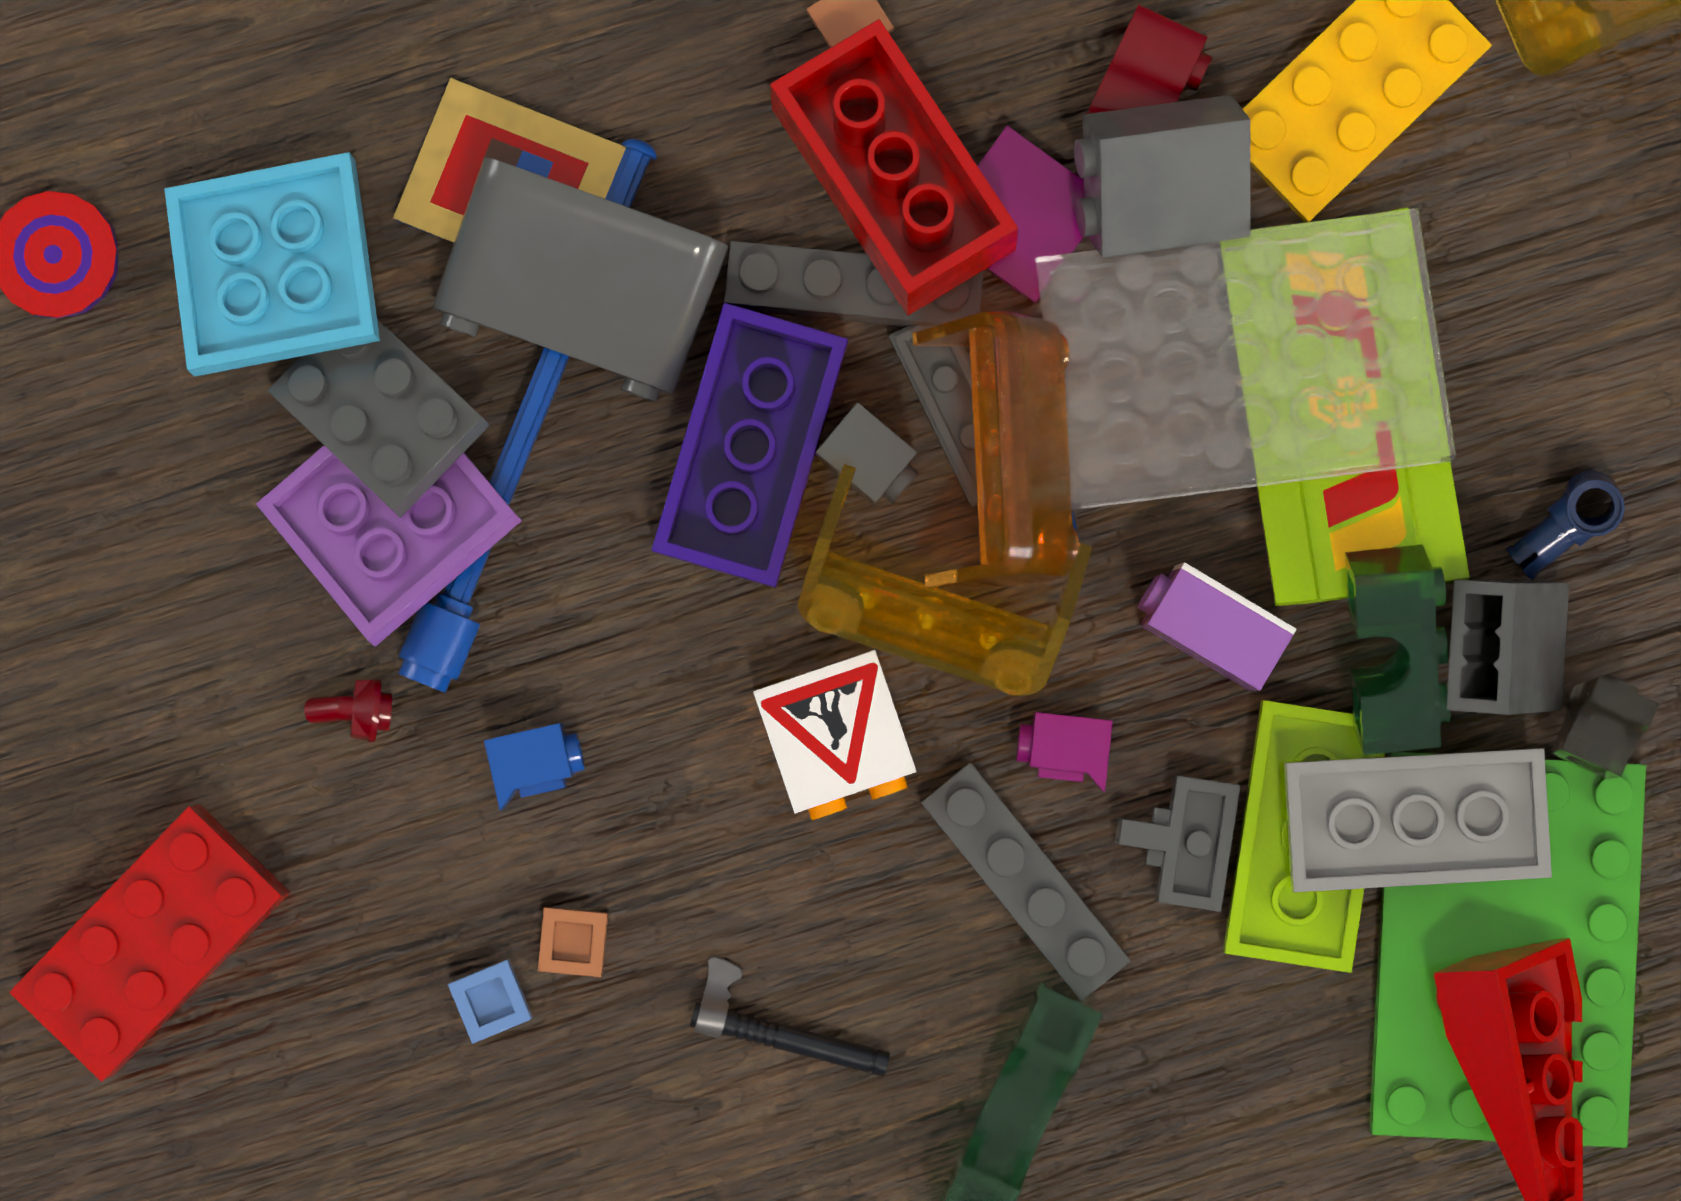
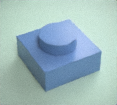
M509 959L448 984L472 1044L533 1018Z

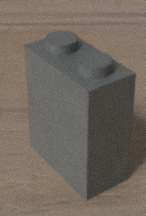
M1232 95L1082 115L1083 139H1076L1074 157L1077 172L1081 178H1084V198L1076 200V222L1080 235L1082 237L1088 236L1102 258L1250 237V118Z
M1516 579L1454 580L1447 710L1502 715L1562 711L1569 583Z

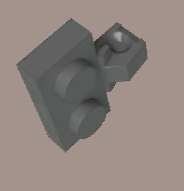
M1174 775L1169 809L1154 807L1151 823L1118 818L1114 843L1147 849L1145 864L1160 867L1155 896L1156 902L1221 912L1240 785Z

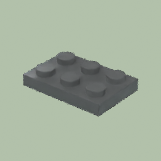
M377 319L380 341L300 356L267 391L401 518L490 425Z

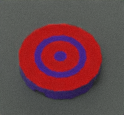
M46 191L24 197L6 211L0 220V289L11 303L37 317L61 319L86 313L105 298L117 277L119 264L118 242L114 228L97 207L74 194Z

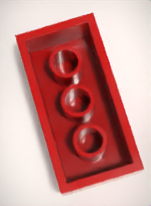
M880 19L770 84L773 112L907 316L1016 251L1018 226Z
M200 804L189 806L9 993L89 1071L103 1082L114 1076L291 892Z

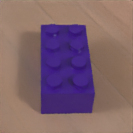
M727 303L723 304L654 539L652 552L777 589L847 350V338Z

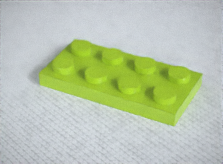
M1261 700L1223 953L1352 973L1364 888L1308 892L1291 891L1284 763L1384 757L1390 723L1389 719Z

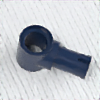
M1596 470L1583 471L1573 476L1565 486L1563 496L1547 508L1550 515L1506 550L1518 565L1521 563L1522 570L1533 580L1539 572L1573 544L1576 543L1581 547L1590 538L1606 535L1615 530L1622 521L1625 512L1624 499L1615 481L1607 474ZM1593 488L1605 490L1610 494L1611 502L1604 514L1599 517L1588 518L1576 511L1577 500L1583 492Z

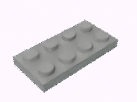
M1544 748L1284 763L1292 892L1552 878Z

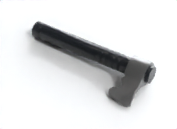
M717 956L709 958L708 979L701 1003H695L690 1026L695 1027L694 1032L719 1039L721 1035L736 1036L737 1039L742 1040L744 1038L745 1041H755L754 1043L761 1045L763 1043L764 1046H773V1048L885 1076L890 1052L880 1049L875 1050L872 1047L780 1023L777 1025L776 1022H767L765 1019L758 1020L757 1017H748L745 1014L739 1015L738 1012L728 1010L729 1003L727 1000L731 997V994L727 988L732 983L741 979L742 969Z

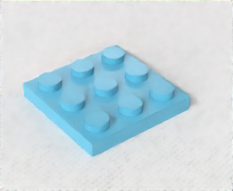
M350 152L164 188L187 370L194 377L380 341L356 160Z

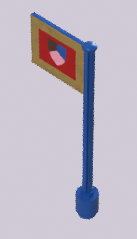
M450 78L393 219L454 244L484 158L495 159L631 208L650 159L656 160L657 154L654 148L645 141L628 139L620 145ZM544 348L490 479V484L508 505H510L570 358L567 355ZM492 547L447 585L444 595L438 593L433 605L426 603L416 612L398 656L404 659L398 674L446 693L451 679L458 681L481 625L469 620L473 610L469 603Z

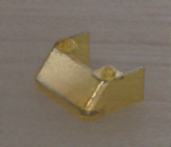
M844 464L798 600V609L802 617L819 631L831 633L1001 690L1010 695H1031L1042 690L1048 681L1070 625L1092 546L1083 543L1079 544L1049 625L831 553V545L856 471V467Z

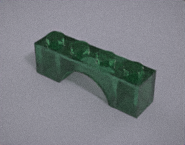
M1040 982L939 1201H1017L1029 1165L1049 1119L1065 1088L1075 1075L1103 1014L1098 1008Z

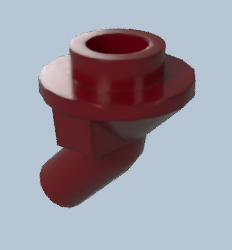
M379 679L356 680L353 696L310 698L305 703L304 714L310 723L350 721V737L375 742L377 730L389 731L392 693L381 692V680Z

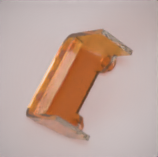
M983 311L912 333L913 346H970L981 565L925 575V588L1021 586L1063 578L1068 573L1071 565L1076 562L1079 554V539L1072 522L1065 369L1069 360V345L1066 337L1060 333L1059 328L1052 321L1009 311Z

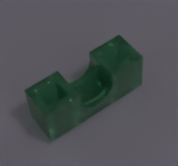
M1423 544L1345 552L1348 613L1358 639L1382 636L1390 637L1400 642L1394 655L1386 662L1373 667L1351 669L1353 725L1363 755L1441 747L1440 723L1450 722L1451 716L1450 710H1447L1446 683L1438 684V665L1448 663V644L1445 628L1443 625L1436 626L1435 606H1442L1446 603V588L1442 567H1432Z

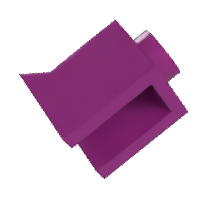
M1033 712L1032 725L1020 723L1016 762L1028 763L1027 766L1037 767L1036 776L1041 778L1083 782L1084 773H1086L1095 785L1105 793L1113 721Z

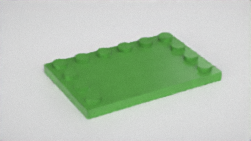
M1388 751V757L1433 754ZM1545 759L1552 878L1381 887L1369 1133L1386 1136L1496 1141L1446 1037L1441 1010L1437 1004V989L1433 973L1473 956L1560 938H1570L1582 996V1022L1572 1023V1060L1583 1061V1083L1573 1084L1572 1117L1578 1119L1583 1127V1146L1628 1147L1646 765Z

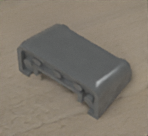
M484 158L435 296L432 310L443 313L440 325L465 335L476 337L479 327L490 330L494 329L611 371L613 374L624 378L621 387L622 391L657 403L660 392L671 396L674 394L728 246L711 237L495 159Z

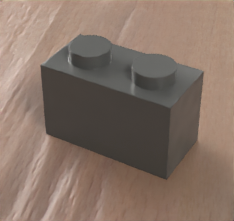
M858 402L816 451V459L874 507L883 497L894 504L919 473L911 466L918 452Z

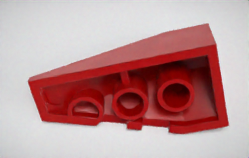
M1560 938L1473 956L1434 972L1437 989L1436 999L1441 1010L1446 1037L1524 1200L1583 1201V1127L1578 1119L1572 1117L1573 1084L1583 1083V1061L1572 1060V1023L1582 1022V996L1570 938Z

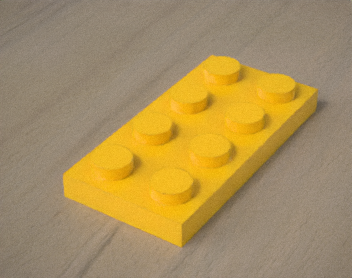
M1356 0L1243 108L1250 118V166L1308 224L1466 72L1492 44L1449 0Z

